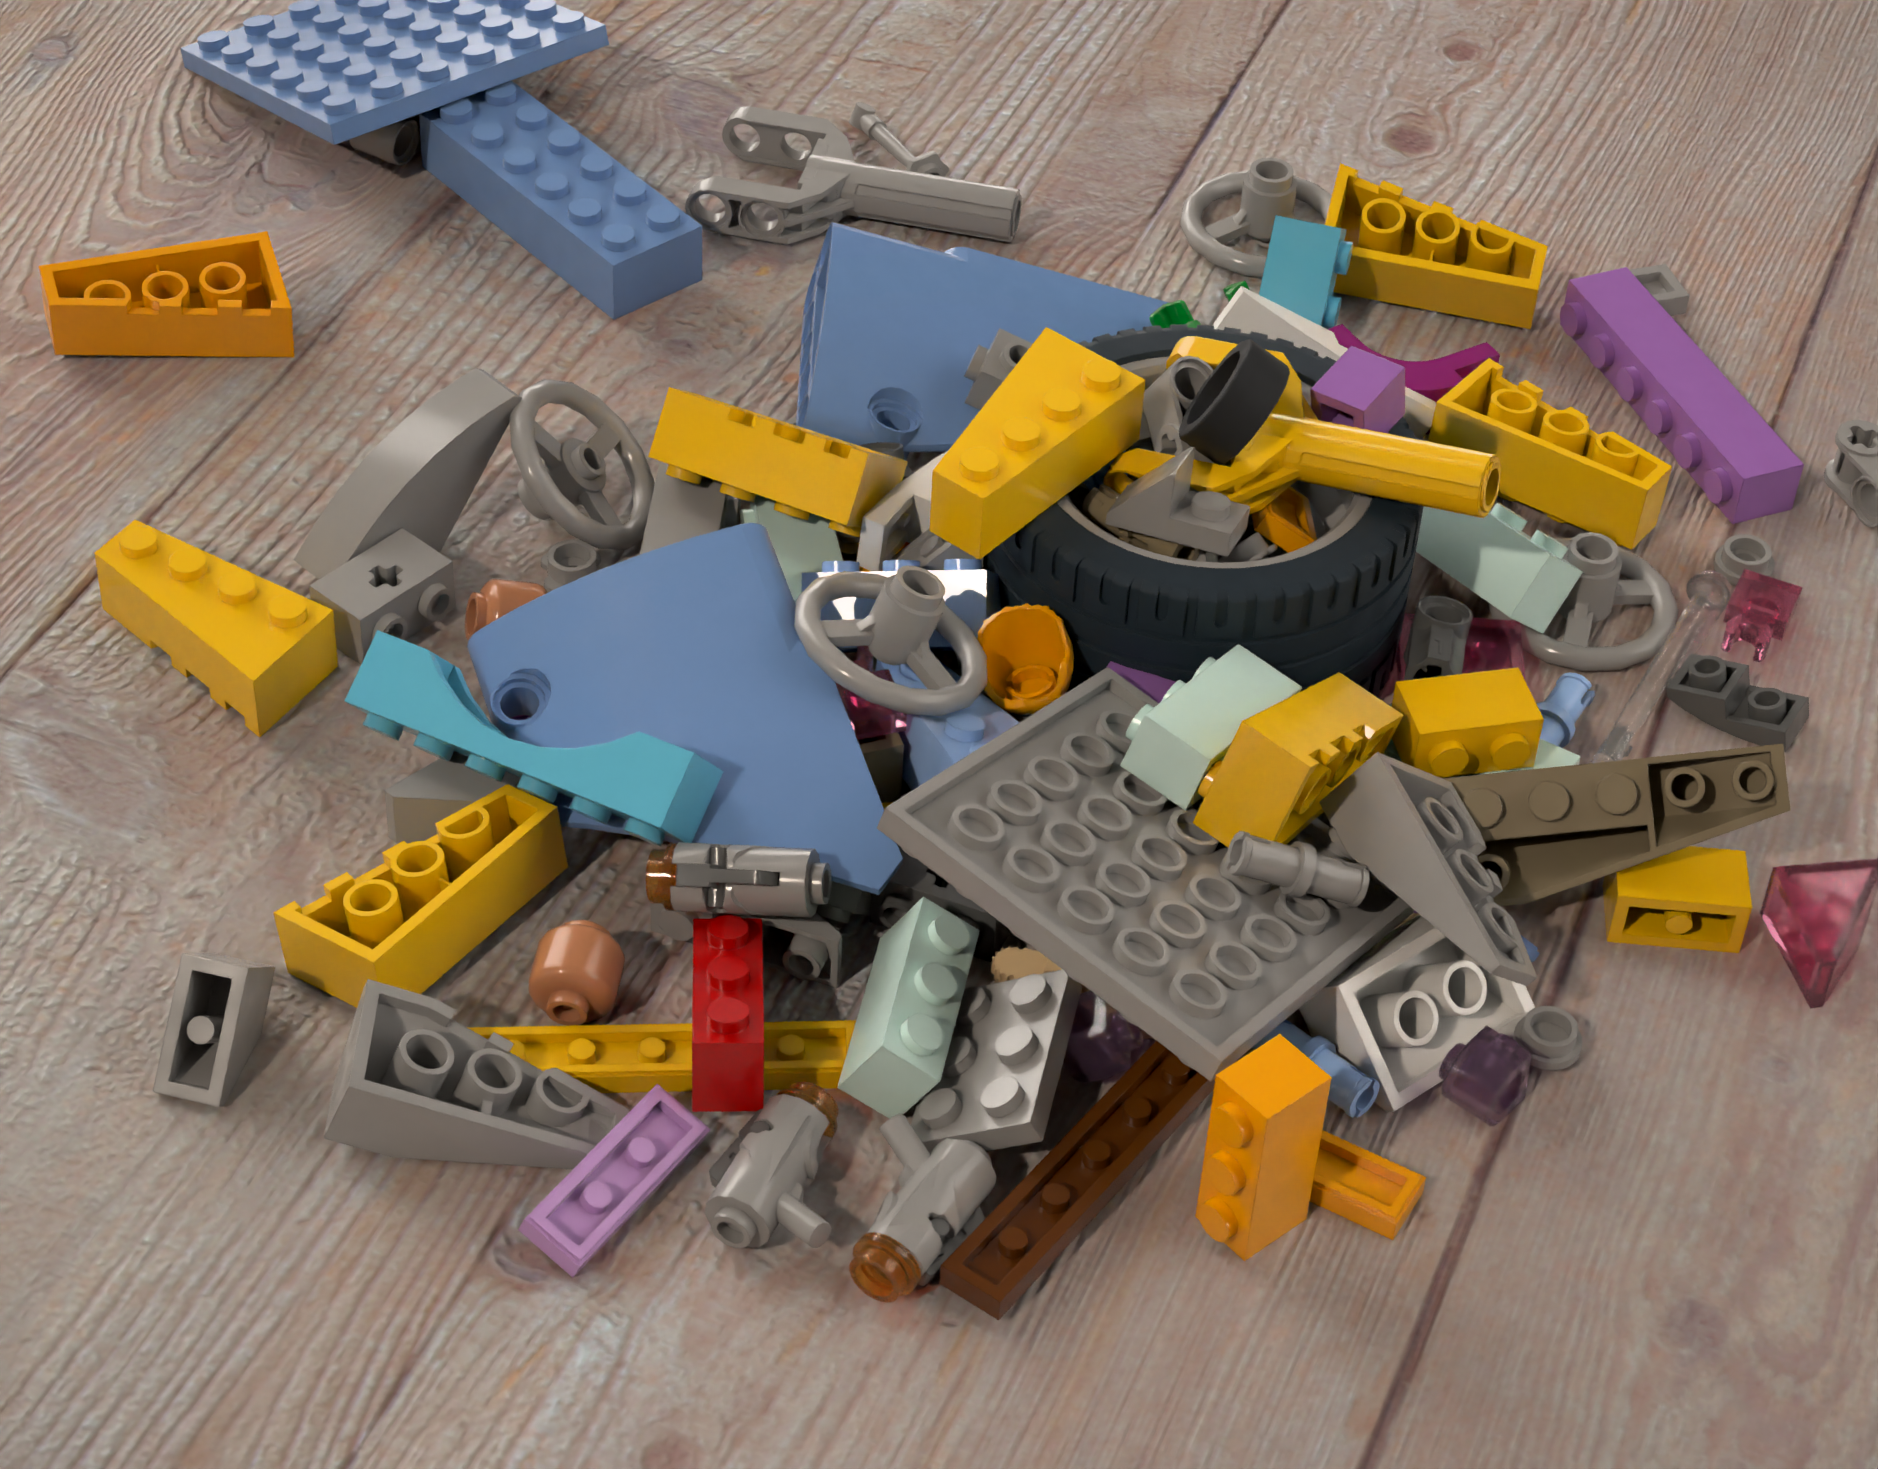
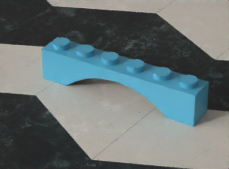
M377 630L345 698L346 703L367 714L363 725L377 733L399 741L403 730L417 736L413 744L415 747L446 761H450L454 751L466 755L468 759L464 765L465 767L498 782L502 781L505 772L521 777L517 788L550 803H554L558 793L574 799L570 806L571 810L607 825L611 814L628 820L624 831L660 847L666 836L683 843H692L724 772L694 752L640 731L612 742L579 748L539 747L509 739L489 721L474 700L459 668L428 649Z

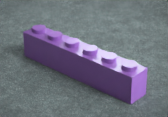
M1624 267L1570 279L1565 302L1560 310V325L1568 336L1572 337L1590 358L1591 363L1603 373L1618 391L1620 397L1628 402L1646 423L1650 432L1659 438L1676 458L1678 464L1690 474L1706 493L1708 499L1721 510L1732 524L1792 510L1804 464L1631 271Z

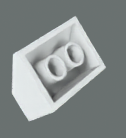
M1419 914L1392 930L1302 1005L1299 1010L1311 1037L1320 1035L1335 1045L1338 1056L1367 1076L1378 1080L1380 1087L1374 1102L1385 1112H1394L1511 1038L1517 1023L1535 1006L1525 985L1490 974Z

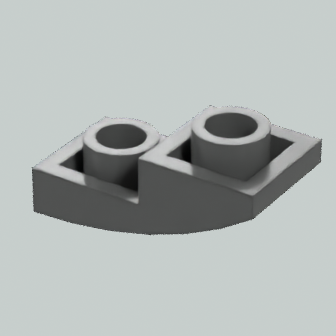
M1691 653L1666 687L1667 698L1701 721L1730 735L1760 746L1783 744L1784 752L1788 750L1809 718V697L1785 693L1775 688L1752 686L1749 679V665L1726 661L1717 656H1702Z

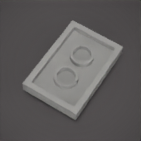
M1063 969L964 989L941 1080L918 1101L911 1123L912 1128L929 1153L938 1143L946 1138L972 1141L981 1146L986 1152L1043 1141L1082 990V985L1071 979Z

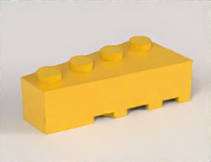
M136 519L94 553L103 610L151 649L160 647L171 657L172 666L186 678L194 675L209 687L210 697L225 710L233 707L245 718V726L259 738L338 667L334 613L332 609Z

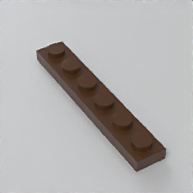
M1155 1041L941 1264L939 1284L995 1319L1000 1320L1214 1090L1215 1079L1209 1081L1195 1069L1183 1064L1174 1053L1158 1041Z

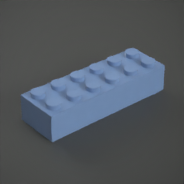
M512 80L419 114L422 167L613 320L702 280V225Z

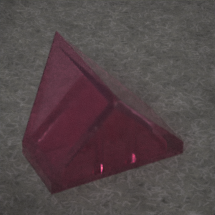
M1878 858L1773 867L1760 915L1810 1009L1824 1006L1859 949L1878 890Z

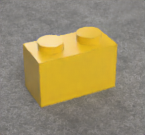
M1519 667L1396 681L1391 707L1404 716L1392 736V740L1403 763L1440 778L1534 767L1544 718Z
M1688 846L1604 877L1602 887L1607 942L1729 953L1740 952L1752 910L1746 851Z

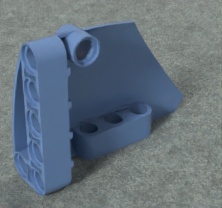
M831 222L815 265L804 303L796 426L856 445L876 442L903 444L904 460H907L909 452H945L952 447L980 411L965 403L974 381L964 377L978 345L989 349L999 328L1030 343H1034L1046 327L1076 343L1082 341L1090 343L1094 337L1109 333L1111 336H1114L1121 330L1134 328L1135 331L1143 330V327L1152 326L1149 320L1150 315L1163 304L1169 302L971 248L955 247L945 252H940Z
M739 524L695 536L600 569L514 609L475 632L468 640L467 648L492 724L509 739L539 747L579 748L612 742L640 731L694 752L724 771L692 843L816 849L819 854L820 863H829L831 881L876 895L882 892L903 863L897 843L877 829L884 812L881 800L836 683L808 656L795 631V602L767 529L761 524ZM517 715L531 716L525 720L510 719ZM561 793L557 794L554 803H550L558 807L561 827L592 829L631 835L624 831L628 820L611 814L607 825L594 821L571 810L570 806L574 799ZM668 836L664 839V841L677 844L680 842Z

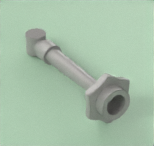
M862 102L856 103L849 123L855 128L862 130L870 139L876 140L902 163L907 171L946 176L949 168L941 161L936 152L931 151L915 157L887 129L886 124L875 115L876 110L872 106Z

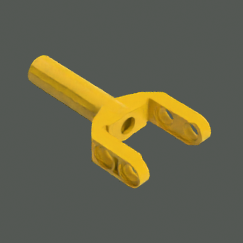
M1198 336L1183 337L1176 343L1167 359L1166 369L1180 357L1193 356L1207 362L1214 370L1238 344ZM1267 349L1265 350L1286 364L1290 371L1286 387L1274 409L1250 442L1238 455L1230 460L1231 467L1195 459L1193 461L1190 487L1199 492H1218L1227 496L1230 501L1250 506L1249 515L1265 508L1298 480L1484 518L1495 503L1501 479L1500 462L1495 454L1318 420L1302 395L1301 380L1284 353ZM1141 448L1123 452L1112 461L1104 476V484L1121 494L1127 485L1134 482L1125 473L1140 478L1172 459L1175 455Z

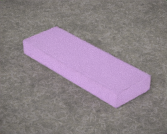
M656 1084L523 1220L518 1230L573 1278L705 1140L711 1129L659 1084Z

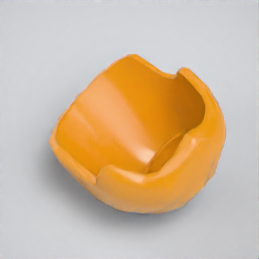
M1025 603L1022 606L1004 607L1001 611L992 614L983 621V625L978 631V641L987 656V686L984 688V691L996 705L1008 713L1029 715L1034 714L1066 693L1074 667L1073 647L1063 620L1053 610H1050L1049 606H1041L1039 604L1031 606Z

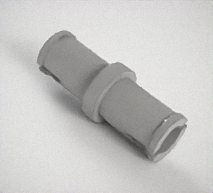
M1239 831L1234 835L1228 848L1226 868L1229 869V874L1241 875L1278 885L1285 895L1302 897L1305 893L1345 903L1349 907H1357L1363 901L1368 890L1369 870L1366 869L1367 866L1365 864L1351 863L1318 854L1312 844L1295 841L1289 846L1250 835V833L1245 831Z

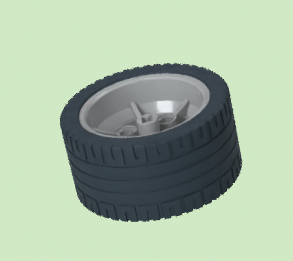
M1187 324L1170 325L1169 328H1161L1160 325L1143 327V330L1135 331L1132 328L1118 331L1117 335L1114 336L1108 333L1094 337L1090 343L1086 341L1078 343L1145 379L1146 390L1167 370L1166 361L1176 343L1183 337L1198 336L1235 344L1251 339L1264 349L1284 353L1301 380L1302 395L1310 407V389L1336 362L1327 356L1325 358L1318 356L1317 351L1307 347H1295L1293 342L1281 338L1273 340L1269 339L1268 335L1253 331L1250 334L1241 333V329L1224 327V330L1214 329V326L1197 325V328H1188ZM1403 417L1388 432V434L1416 439ZM1128 474V477L1133 481L1139 479L1136 476ZM1297 480L1290 487L1309 499L1317 540L1289 553L1277 546L1276 553L1271 555L1270 558L1262 560L1225 563L1200 562L1156 554L1128 544L1114 537L1111 533L1103 531L1082 514V505L1090 490L1086 484L1081 483L983 557V570L999 574L1001 610L1004 607L1022 606L1025 603L1031 606L1037 604L1041 606L1046 605L1063 620L1074 653L1073 673L1066 693L1105 669L1110 661L1175 682L1182 680L1184 683H1187L1193 678L1198 668L1207 658L1213 657L1218 660L1239 644L1302 686L1301 691L1340 672L1377 697L1379 690L1383 689L1387 683L1390 672H1392L1396 662L1424 506ZM1190 487L1189 489L1191 491L1199 492L1192 487ZM1252 514L1248 517L1247 529L1236 545L1257 533L1254 530ZM1262 536L1265 542L1268 544V546L1274 544L1273 542Z

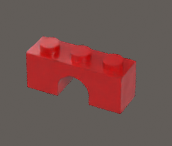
M723 915L715 918L693 919L692 1112L758 1111L764 1108L762 918H740L733 915Z

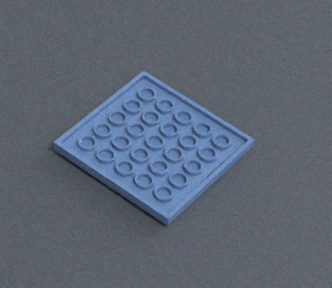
M301 0L288 6L289 11L275 16L258 15L250 17L243 22V27L228 32L217 30L201 34L197 38L198 42L180 49L185 68L336 145L607 46L609 42L605 24L584 16L582 12L562 7L556 4L554 0Z

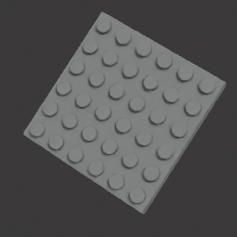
M1107 667L885 807L877 829L897 843L909 856L918 859L951 884L959 894L972 900L1009 928L1017 938L1027 942L1058 965L1071 979L1083 984L1120 1012L1124 1019L1141 1028L1174 1053L1183 1064L1195 1069L1209 1081L1215 1079L1216 1074L1232 1065L1412 915L1414 909L1370 872L1368 890L1363 901L1357 907H1349L1345 903L1305 893L1302 897L1285 895L1278 885L1241 875L1229 874V869L1226 868L1228 847L1192 823L1204 800L1203 797L1185 811L1120 766L1132 742L1125 736L1131 721L1146 704L1155 707L1159 703ZM1318 818L1286 844L1290 846L1295 841L1312 844L1318 854L1351 863H1358L1356 860L1345 856L1335 846L1328 833L1330 827Z

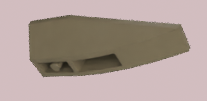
M1783 744L1443 778L1452 783L1481 832L1486 849L1477 858L1485 870H1491L1499 878L1503 890L1493 898L1494 902L1499 906L1527 904L1790 811Z

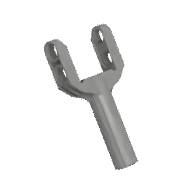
M742 106L735 109L729 115L723 127L722 137L726 147L743 161L802 170L803 173L798 181V188L792 189L713 176L697 182L692 188L685 204L686 214L701 224L703 230L786 245L820 235L829 228L831 222L837 223L847 215L1011 242L1016 235L1019 225L1022 196L1020 195V189L858 163L854 160L847 136L828 119ZM738 124L752 126L758 132L760 141L756 143L742 141L735 134L734 126ZM788 133L804 135L811 143V149L801 152L792 149L787 144L785 135ZM703 194L717 196L724 203L726 211L713 213L706 210L701 205L699 196ZM756 203L770 205L776 211L778 220L773 222L760 220L752 212L751 205Z

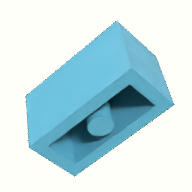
M1276 215L1259 295L1326 329L1336 326L1341 306V297L1333 296L1337 274H1347L1353 250V242L1344 241L1347 229Z

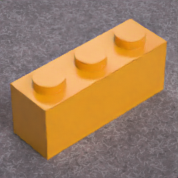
M1278 1034L1216 1074L1195 1217L1200 1221L1202 1227L1212 1239L1224 1242L1244 1261L1307 1218L1332 1079L1330 1075L1281 1034Z

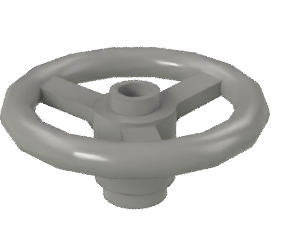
M1261 158L1251 164L1249 171L1225 173L1201 183L1183 203L1180 227L1190 246L1212 264L1241 275L1263 277L1267 256L1246 254L1223 244L1245 234L1250 235L1255 240L1269 242L1276 215L1297 219L1294 215L1295 199L1306 202L1322 214L1326 221L1332 195L1317 184L1294 176L1292 166L1286 161L1277 158ZM1242 192L1240 211L1237 214L1204 227L1202 223L1203 211L1213 201L1232 193Z
M543 379L522 390L519 396L523 399L514 407L510 414L511 448L523 477L518 483V494L524 507L539 519L546 520L552 517L570 535L598 549L627 550L643 540L655 481L642 448L624 421L598 396L572 382ZM548 403L562 404L585 416L597 429L585 442L576 438H570L561 444L535 421V417L539 408ZM613 448L623 462L632 487L633 510L629 521L624 524L621 523L600 491L606 484V464L604 458ZM580 504L583 505L590 517L584 515L576 507Z
M1593 532L1581 533L1574 538H1554L1568 548L1563 559L1583 572L1557 611L1567 618L1563 642L1557 641L1508 617L1488 602L1493 622L1516 647L1546 663L1579 671L1621 670L1651 659L1672 639L1679 614V609L1669 583L1646 560L1617 546L1609 537ZM1621 574L1631 580H1619V576ZM1614 604L1652 605L1654 615L1651 626L1637 639L1617 646L1588 647L1591 624L1607 618Z
M903 566L898 569L895 575L889 577L880 574L843 571L815 579L796 599L794 627L808 656L834 682L868 702L904 714L942 716L970 707L987 686V656L973 630L945 605L943 597L946 590L942 581L926 569L917 566ZM844 597L876 600L869 615L864 619L820 620L821 609L829 601ZM934 630H937L952 645L962 663V677L958 682L952 678L930 651L929 640ZM868 646L871 654L885 664H908L927 689L908 688L881 679L850 661L837 647Z

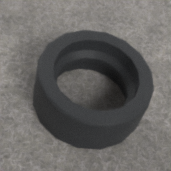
M1251 339L1240 342L1217 365L1191 402L1179 428L1180 439L1189 446L1195 447L1196 451L1213 463L1219 465L1228 463L1250 442L1274 409L1290 375L1288 366Z

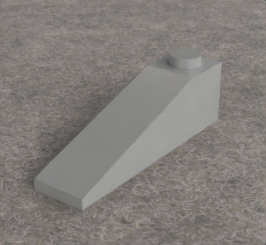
M1377 752L1319 802L1332 825L1328 829V833L1335 846L1348 858L1365 864L1367 866L1366 869L1486 971L1528 986L1537 979L1515 920L1501 906L1494 902L1493 898L1503 890L1497 874L1489 869L1485 870L1478 861L1477 856L1486 849L1485 842L1451 782Z
M367 979L333 1084L324 1139L392 1158L574 1169L629 1113V1109L558 1068L542 1071L510 1053L514 1043L493 1032L490 1038L486 1039L454 1021L453 1017L456 1010L435 998Z

